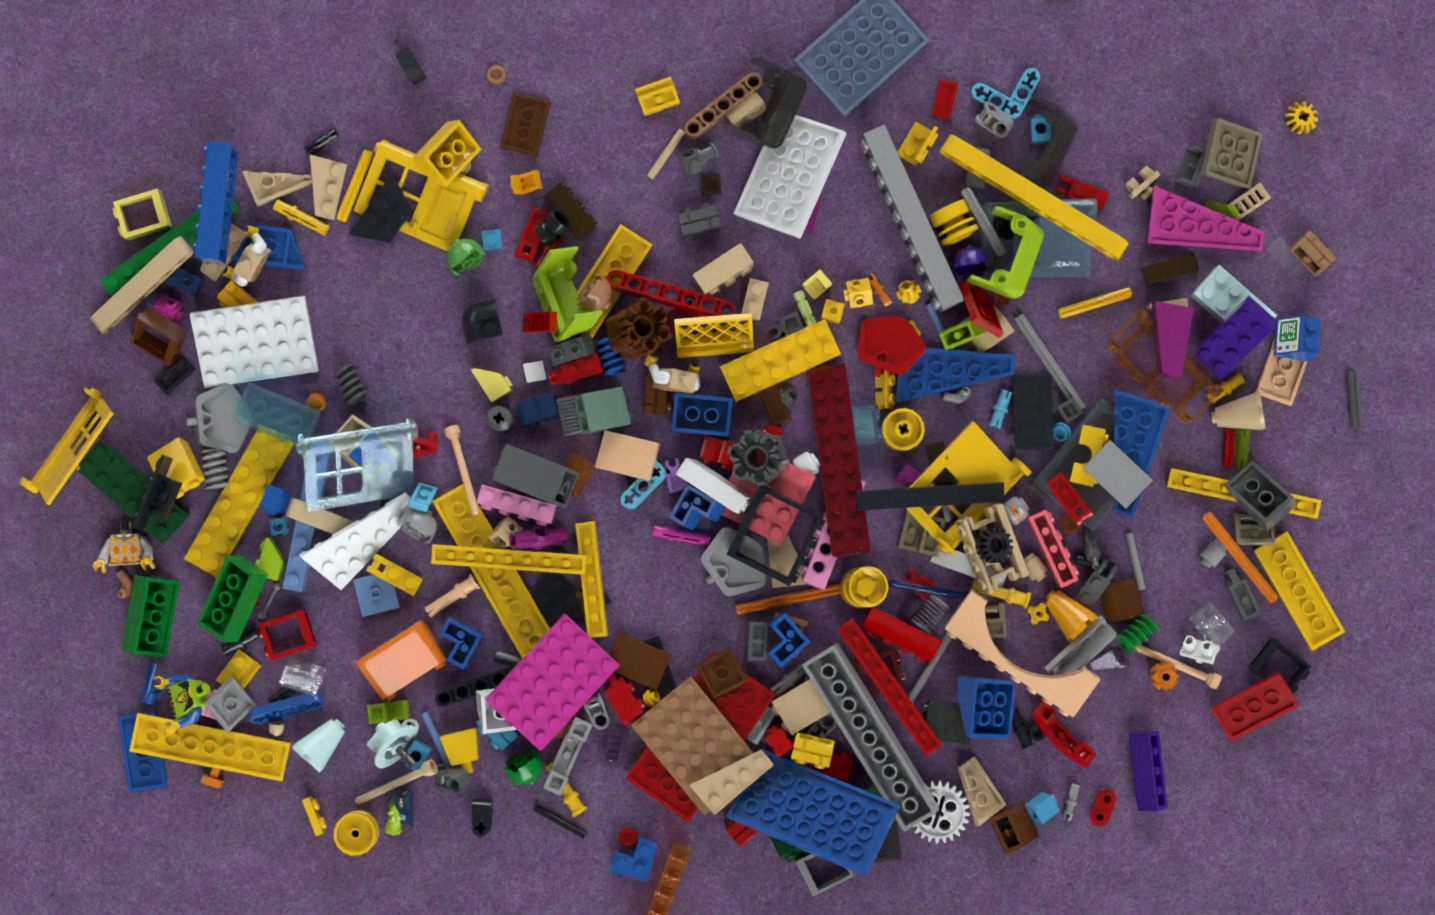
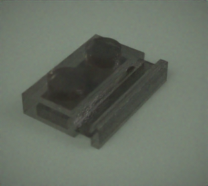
M897 820L893 821L874 863L901 860Z

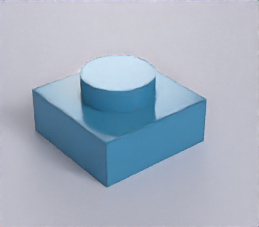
M501 229L481 231L484 251L503 249Z

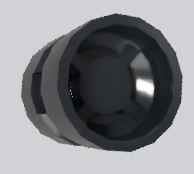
M554 209L546 216L544 221H541L535 227V232L542 242L547 245H553L560 238V235H564L571 228V223L563 212Z

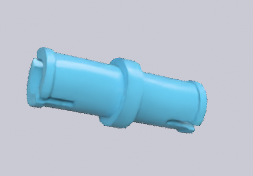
M1003 389L1000 391L997 404L993 407L994 412L989 423L990 427L994 426L993 428L999 430L1005 414L1008 413L1007 407L1013 395L1012 392L1008 393L1007 390Z

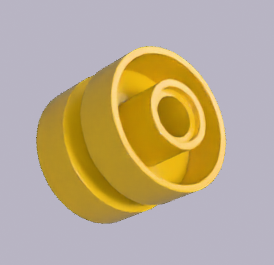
M874 567L853 568L844 574L840 582V593L843 600L855 608L877 606L885 599L888 592V582L885 575Z

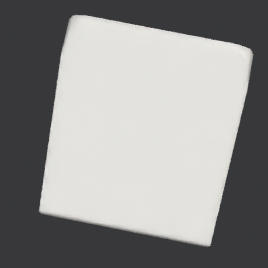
M543 361L523 364L527 383L546 380Z

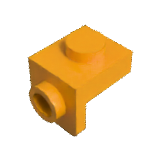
M539 170L510 176V186L514 194L524 195L543 189Z

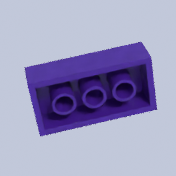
M1248 296L1197 346L1193 355L1222 379L1274 329L1278 321Z

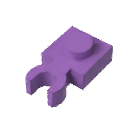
M675 458L676 465L674 467L671 466L670 460L665 461L667 469L670 470V474H666L669 493L682 491L688 484L687 481L676 475L681 466L680 458Z

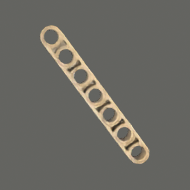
M182 236L174 239L97 310L90 319L100 332L105 334L111 326H116L193 254L191 247Z

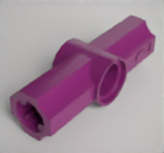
M537 525L533 527L532 531L510 532L509 545L512 549L530 547L534 551H542L545 546L567 544L568 532L565 528L547 529L544 526Z

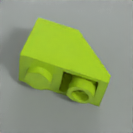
M266 538L260 545V552L262 553L260 559L256 560L255 565L268 573L267 578L281 581L286 561L272 538Z

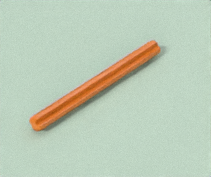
M1211 512L1204 514L1202 520L1269 603L1275 602L1278 598L1276 592Z
M840 584L826 586L825 590L816 588L738 604L735 606L736 613L741 615L841 594Z

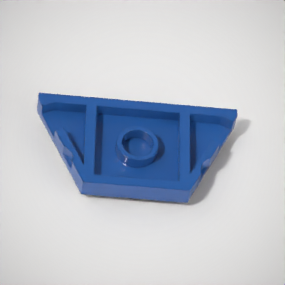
M253 225V227L258 228V234L266 243V247L271 250L264 265L305 270L293 230ZM246 237L243 239L237 252L232 255V261H239L244 249L253 242L251 238Z

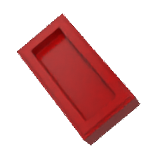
M939 79L932 117L950 120L958 82Z

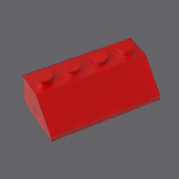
M874 607L869 608L860 626L864 628V633L872 637L876 634L881 637L880 641L891 645V643L898 645L897 649L905 654H908L909 651L916 654L914 658L923 663L926 660L931 662L942 644V641Z

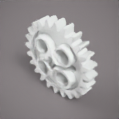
M932 780L931 786H927L932 795L938 798L936 802L938 806L941 797L945 796L941 807L943 814H939L935 828H932V824L936 814L931 816V821H922L915 825L917 826L915 833L921 831V839L927 835L928 842L935 838V842L938 844L939 839L942 838L943 842L946 843V837L953 841V834L960 836L958 830H965L962 823L969 822L968 819L964 818V816L970 815V812L965 811V809L969 808V804H963L967 798L960 797L962 790L955 792L956 785L949 788L948 781L943 786L941 780H939L938 785H935ZM949 801L956 804L955 809L948 810L945 807L946 803ZM942 820H948L950 826L942 828L939 823Z

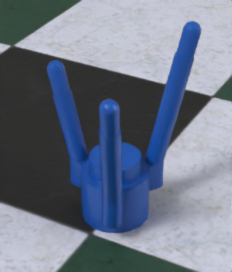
M151 659L148 660L144 685L141 691L142 695L140 697V700L147 704H155L156 700H161L163 693L169 686V684L166 685L159 692H157L158 688L152 686L157 664L154 663L151 670Z

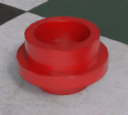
M630 827L622 829L618 837L619 842L625 847L635 845L638 839L637 832Z

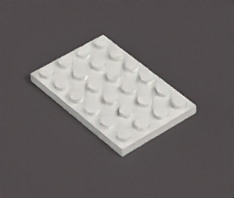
M779 109L733 214L801 239L847 133Z
M305 296L190 313L204 388L217 387L224 383L231 385L319 371Z

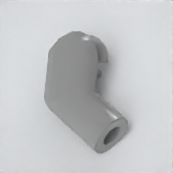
M964 386L956 393L945 391L942 400L961 404L970 397L971 390L969 387Z

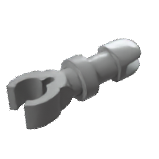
M1073 783L1071 786L1069 798L1065 802L1067 806L1063 813L1064 821L1066 814L1070 815L1068 822L1072 820L1074 806H1077L1076 799L1080 785Z

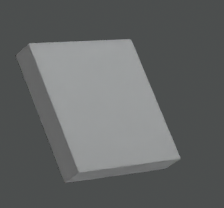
M230 677L203 703L227 732L256 706L233 677Z

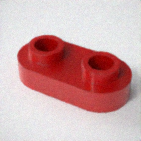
M1102 789L1097 793L1089 813V819L1095 826H1104L1111 816L1116 803V795L1112 790ZM1108 795L1110 797L1109 802H1104V797ZM1099 813L1103 815V818L1101 820H1097L1096 818L1097 814Z

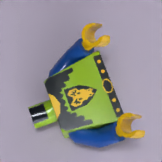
M186 675L169 676V679H164L160 676L154 677L155 681L161 680L160 685L154 686L158 689H163L169 684L167 691L175 722L165 720L163 722L165 727L171 725L165 731L173 734L176 732L177 727L183 728L196 723L202 711L206 708L203 703L207 700L206 694L210 692V686L201 680H195L193 677Z

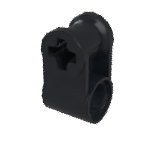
M473 799L472 831L478 837H483L491 831L493 808L491 807H493V800ZM481 823H483V826H486L483 832H481V829H477V826L481 825Z

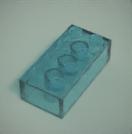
M248 382L233 418L238 423L307 450L322 418V414L318 410Z

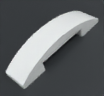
M939 549L937 557L932 556L930 559L932 563L977 579L976 574L970 567L971 561L969 556L965 553L954 550L956 552L954 555L948 552L944 554ZM993 564L985 567L988 576L995 573ZM1007 574L995 579L998 586L1003 587Z

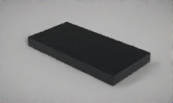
M1013 375L1014 450H1053L1051 375Z

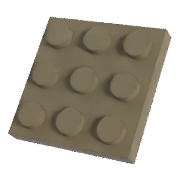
M1213 118L1201 175L1243 189H1251L1263 133L1220 118Z

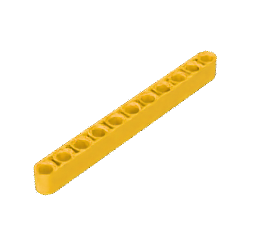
M950 134L940 149V153L946 158L1108 257L1118 261L1129 245L1121 236L957 136Z

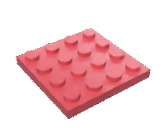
M758 449L755 451L753 456L755 463L760 466L765 463L766 455L763 450ZM789 463L787 469L782 471L771 484L765 486L803 504L816 476ZM733 471L729 481L754 498L759 488L757 483L754 484L749 480H737L733 476V473H735ZM766 494L750 530L782 546L800 510ZM725 507L722 515L741 525L746 513L737 514Z

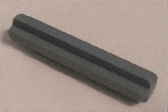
M1355 371L1347 372L1350 427L1360 428L1362 427L1358 373Z

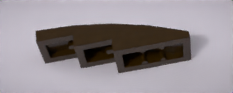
M944 440L925 445L929 465L946 449ZM946 467L933 480L935 486L956 485L954 476ZM961 504L953 505L962 515ZM947 505L941 507L943 517L946 519L945 522L958 519L956 514Z

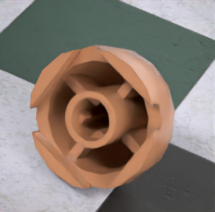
M597 274L593 277L595 281L593 283L588 282L577 297L579 301L575 302L580 308L592 312L600 311L602 308L606 310L612 303V300H610L612 296L611 285L602 275Z

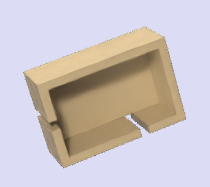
M740 243L692 275L693 280L702 294L714 297L720 293L722 286L729 287L736 282V277L739 275L744 277L752 271L754 262Z

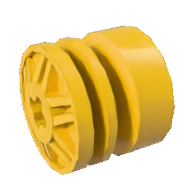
M965 199L954 202L929 216L934 228L941 226L944 228V230L937 234L938 238L947 235V238L941 241L942 246L958 243L970 237L973 232L979 229L977 224L968 227V224L975 219L974 217L964 218V215L970 211Z

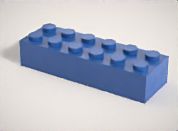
M208 141V146L204 148V157L206 158V164L202 166L204 182L200 185L199 190L202 199L201 204H198L197 214L200 216L199 223H196L195 226L197 242H194L193 254L203 262L226 264L239 154V149L232 143Z

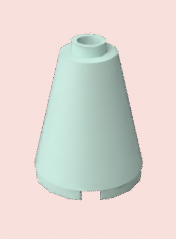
M330 719L296 742L292 748L320 773L344 735L345 731L343 728L345 726L337 719L335 721Z

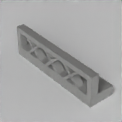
M1100 615L1044 668L1049 675H1061L1080 670L1116 638L1117 633Z

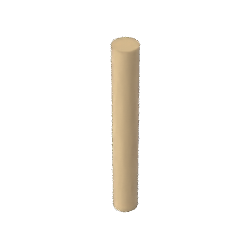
M678 129L647 174L652 180L684 136L685 132Z

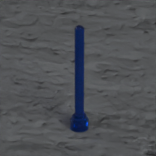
M894 579L888 581L890 587L964 600L969 591L964 593Z

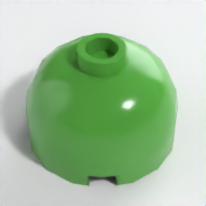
M456 239L450 244L446 253V262L453 274L459 276L462 275L460 272L469 267V272L483 261L481 256H485V252L472 239Z

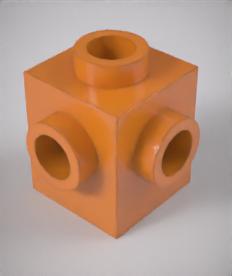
M1160 662L1151 668V674L1148 677L1152 680L1150 683L1158 690L1162 688L1167 691L1168 688L1171 690L1178 681L1176 679L1179 675L1175 673L1177 669L1169 662L1167 664ZM1167 673L1168 678L1164 681L1162 676Z

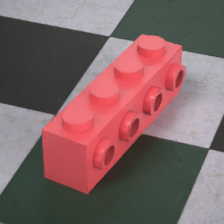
M1042 510L1027 517L1026 520L1057 587L1063 588L1078 581L1077 575L1079 573L1075 565H1072L1069 560L1071 556L1068 549L1063 547L1061 543L1063 539L1059 530L1054 528V519L1051 513L1047 512V510Z

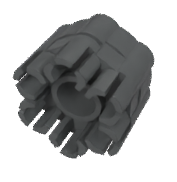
M747 430L744 432L745 435H742L740 441L730 446L727 451L728 455L731 454L729 458L734 462L733 471L735 473H733V476L737 480H749L754 484L757 483V486L771 484L789 466L784 440L779 435H773L761 430ZM758 449L763 450L766 455L765 463L762 466L756 464L753 458L755 451Z

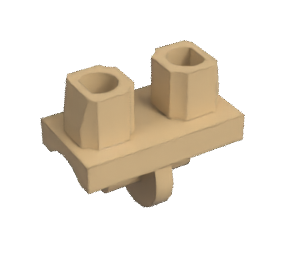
M1145 166L1138 172L1144 180L1141 185L1134 178L1125 184L1126 189L1130 193L1128 196L1131 199L1135 198L1143 190L1145 193L1141 197L1144 200L1148 197L1152 198L1153 186L1150 187L1149 185L1161 174L1158 171L1153 172L1152 169Z

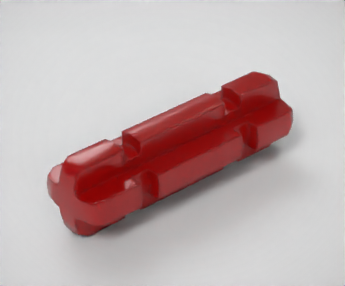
M1227 429L1224 431L1225 440L1223 441L1222 454L1224 456L1222 458V466L1224 467L1233 466L1232 456H1234L1235 441H1233V438H1235V430Z

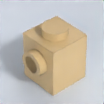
M507 516L498 523L488 538L500 549H505L510 546V532H520L523 528L514 519Z

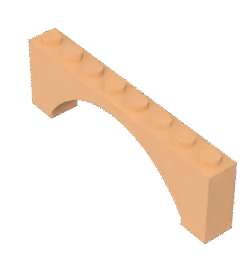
M971 588L945 625L946 634L953 639L959 638L962 640V645L967 649L978 651V656L983 660H991L995 663L994 667L996 669L1011 674L1010 678L1012 680L1027 685L1026 689L1034 695L1038 693L1043 696L1042 700L1048 705L1054 704L1059 707L1058 711L1064 716L1068 717L1070 715L1074 717L1099 683L1100 677L1085 666L1071 673L1042 675L1021 669L1010 662L999 651L989 633L985 617V605L988 600Z

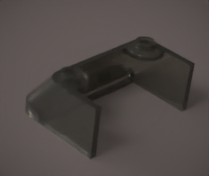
M759 56L751 59L750 63L766 70L763 83L766 88L773 91L759 125L749 122L739 128L729 123L722 125L721 129L747 142L776 149L785 140L807 90V83L803 78Z
M1032 95L1028 104L1045 111L1046 122L1055 127L1039 161L1031 157L1025 158L1019 168L1003 160L999 163L1040 188L1047 189L1052 185L1078 131V124L1060 107L1036 95Z

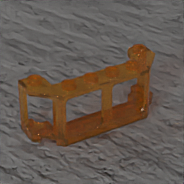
M1141 308L1106 342L1108 349L1119 359L1118 363L1123 369H1129L1133 373L1131 376L1139 384L1142 382L1147 387L1145 390L1150 396H1156L1160 400L1159 404L1171 407L1170 411L1182 423H1192L1224 389L1218 383L1214 385L1209 377L1206 378L1185 357L1183 370L1195 381V385L1173 405L1151 383L1159 375L1157 366L1145 377L1123 355L1124 351L1142 333H1147L1155 341L1154 322L1147 318L1149 314ZM1136 319L1139 323V329L1120 347L1114 340ZM1200 389H1204L1213 396L1192 417L1182 409Z

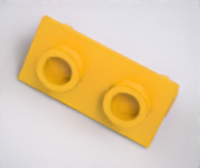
M886 370L881 372L880 377L875 376V388H882V392H875V405L877 409H893L896 401L895 394L893 393L895 375Z

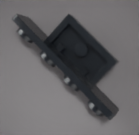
M161 455L157 460L155 472L149 479L148 489L141 499L139 511L133 518V528L144 530L151 513L168 519L182 485L181 482L166 477L173 458Z

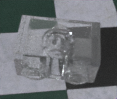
M1211 601L1199 608L1188 618L1202 636L1215 645L1222 644L1236 632Z

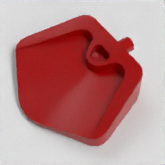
M890 316L866 319L860 325L857 356L860 360L876 366L872 374L876 377H880L882 370L897 375L905 374L927 350L924 341L913 326L903 317Z

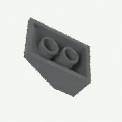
M1251 461L1224 485L1251 518L1267 532L1295 507L1294 497L1254 461Z

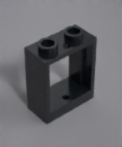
M1270 637L1247 668L1263 680L1268 678L1260 669L1276 648L1300 666L1287 683L1292 693L1295 694L1299 688L1297 685L1301 680H1305L1310 674L1309 669L1312 666L1277 639Z

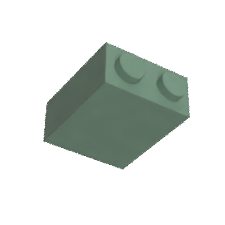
M623 387L580 394L574 397L582 435L631 424V415L627 409L626 394L623 391Z

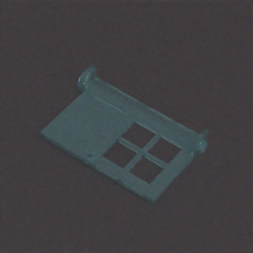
M1096 198L1062 200L1089 218L1097 217ZM980 200V206L992 226L993 217H998L990 214L995 206L1024 216H1039V226L1044 231V238L1039 249V266H1033L1029 278L1091 276V246L1018 201ZM981 228V249L988 256L990 265L988 273L987 271L981 272V275L983 274L981 278H991L992 274L1000 269L1010 272L1012 266H993V247ZM1014 233V239L1001 240L1002 244L1014 243L1015 259L1018 243L1021 242V239H1018V235Z
M408 417L406 418V423L304 438L302 434L298 435L299 442L296 443V450L298 454H301L304 463L306 511L312 512L394 498L403 493L413 494V440L418 438V429L414 419ZM361 448V467L341 470L340 451ZM336 452L337 471L316 474V455ZM362 472V491L342 494L341 475ZM337 476L338 495L318 498L317 479Z

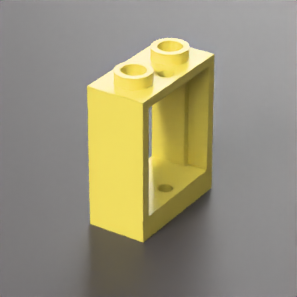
M159 189L113 202L115 206L112 208L113 214L120 223V226H118L119 234L128 241L172 228L162 191ZM152 198L159 223L129 232L122 207Z

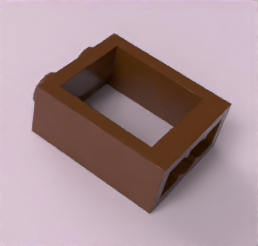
M147 307L143 313L139 312L135 317L134 322L136 324L130 333L132 335L130 343L170 367L181 353L187 330ZM147 326L170 339L169 345L145 332Z

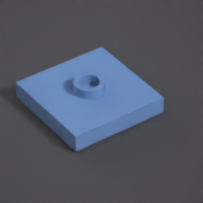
M374 575L353 580L362 617L400 608L395 586Z

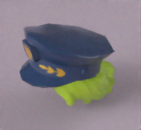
M407 790L402 795L393 792V797L389 803V812H387L389 818L384 827V831L387 834L399 835L402 832V825L405 824L411 827L414 826L413 791Z

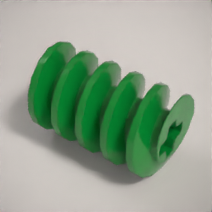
M1140 615L1139 620L1135 619L1133 621L1134 625L1129 624L1128 630L1123 629L1122 635H1116L1118 644L1127 654L1131 655L1129 649L1137 651L1135 644L1142 647L1141 639L1147 642V634L1153 637V629L1157 632L1160 631L1159 627L1150 617Z

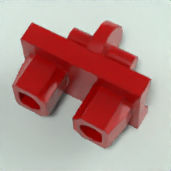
M411 427L407 434L404 433L403 445L409 447L408 452L414 453L413 459L418 460L420 455L427 457L428 453L436 455L438 451L437 433L428 432L426 439L419 437L421 430Z

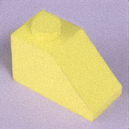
M477 368L471 369L492 403L512 392L510 387L513 384L508 376L503 377L500 373Z

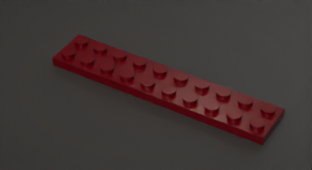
M846 364L808 369L832 557L871 553L866 510H855V491L863 490Z

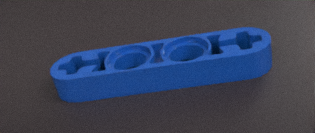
M311 692L254 707L249 711L250 722L262 724L321 708L324 705L323 695L319 692Z

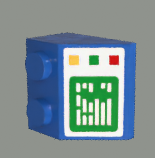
M1307 316L1277 319L1273 356L1311 362L1319 353L1321 319Z

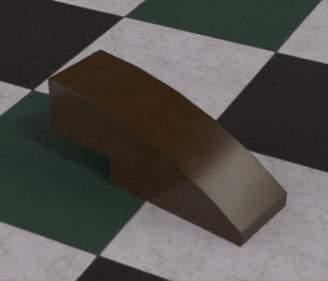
M1193 252L1144 266L1140 270L1147 287L1199 271V267Z

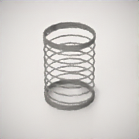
M931 594L929 596L932 600H937L946 609H950L947 604L935 595ZM911 620L914 624L922 628L923 631H925L927 634H931V630L929 631L916 620Z

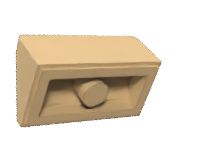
M754 92L730 110L726 116L734 129L739 131L764 112L766 105L757 92Z

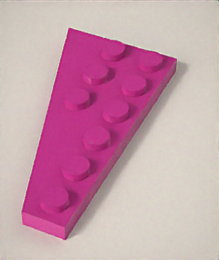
M1153 185L1147 243L1254 251L1263 250L1264 231Z

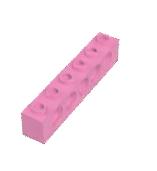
M862 481V488H864L865 481ZM826 512L823 518L826 522L822 531L818 530L815 536L817 538L815 549L811 548L808 554V559L810 560L808 567L804 566L800 575L803 578L802 583L820 590H825L837 558L832 557L830 536L827 533L828 521ZM822 544H827L830 547L829 554L821 553L820 546ZM815 562L822 563V572L814 571L813 564Z

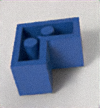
M687 484L669 518L686 528L694 530L702 515L718 522L726 506L701 490Z
M781 612L767 624L779 640L765 653L780 668L810 643L784 612Z
M452 616L448 617L439 633L456 643L447 661L463 670L467 668L484 637V634Z
M639 837L634 855L616 850L610 872L647 882L658 842Z

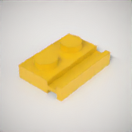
M671 77L635 89L644 116L680 104Z
M238 649L216 681L223 685L230 677H233L244 690L262 665L241 649Z

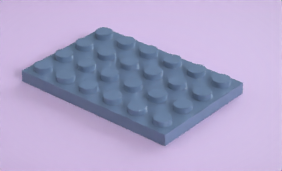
M860 0L798 55L794 62L843 117H846L929 43L930 40L894 0Z

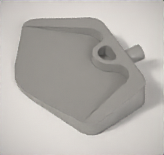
M224 383L195 398V418H186V425H196L197 441L201 446L236 453L239 451L251 426L252 413L232 384Z
M728 526L723 527L718 532L701 557L702 564L710 574L706 577L707 583L711 584L715 581L726 596H733L763 587L767 581L766 574L726 555L738 532ZM746 535L739 552L765 564L761 545L755 539Z

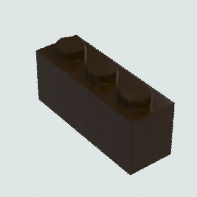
M560 182L546 193L543 199L552 210H560L567 216L571 223L569 231L581 243L597 230L595 224L598 222L591 214L587 215L583 209L586 207L579 199L575 201L571 196L573 191L567 184L563 186Z

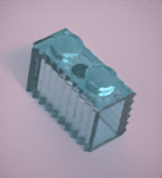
M875 405L853 407L852 415L857 446L879 444V439H883L882 429L878 428L877 420H880L879 409H875Z

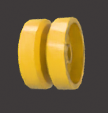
M907 408L896 409L889 413L881 426V437L885 444L897 451H908L917 446L923 439L925 432L924 422L920 415ZM899 427H904L905 433L900 434Z
M354 810L347 813L336 823L334 829V841L337 847L343 853L351 856L368 852L377 843L380 835L379 824L376 818L371 813L363 810ZM354 830H357L359 832L358 837L355 836L356 833H353Z

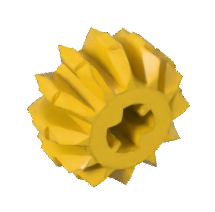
M1303 101L1301 105L1296 102L1294 107L1290 106L1288 108L1289 113L1285 115V118L1290 119L1286 122V125H1293L1290 131H1294L1297 128V134H1301L1302 131L1307 134L1310 132V129L1316 127L1314 122H1317L1318 118L1314 117V115L1318 111L1311 110L1313 108L1312 104L1307 107L1306 101ZM1299 116H1305V119L1300 120Z

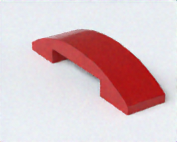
M1041 700L1032 712L1038 726L1058 750L1078 765L1086 768L1096 756V753L1084 741L1078 742L1054 717L1057 712Z

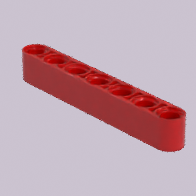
M611 270L607 275V281L611 285L612 290L637 298H647L646 300L704 317L724 315L721 312L724 308L731 309L732 313L730 315L735 314V305L727 300L621 270ZM619 277L621 281L618 284H613L611 279ZM632 282H637L639 287L631 289L629 285ZM651 287H655L658 290L656 294H650L647 291ZM668 293H675L676 298L668 299L666 297ZM687 298L695 300L691 305L686 304L684 301ZM711 303L714 307L711 310H706L703 308V305Z

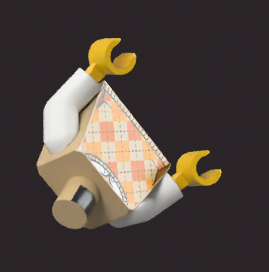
M247 225L248 231L244 232V236L251 238L253 242L244 249L235 268L227 266V272L222 274L239 286H246L248 282L256 281L271 252L258 234V228Z
M650 354L647 355L644 364L649 367L654 380L652 388L684 394H691L699 390L700 378L698 374L701 367L699 364L697 367H694L690 363L687 372L677 369H659L658 365H656L659 358L656 355L653 357Z
M132 522L120 523V534L111 535L107 539L98 560L93 564L94 571L97 572V568L102 567V573H105V564L107 566L141 564L144 570L150 564V567L153 569L155 568V564L152 561L153 547L147 538L142 536V533L132 534Z

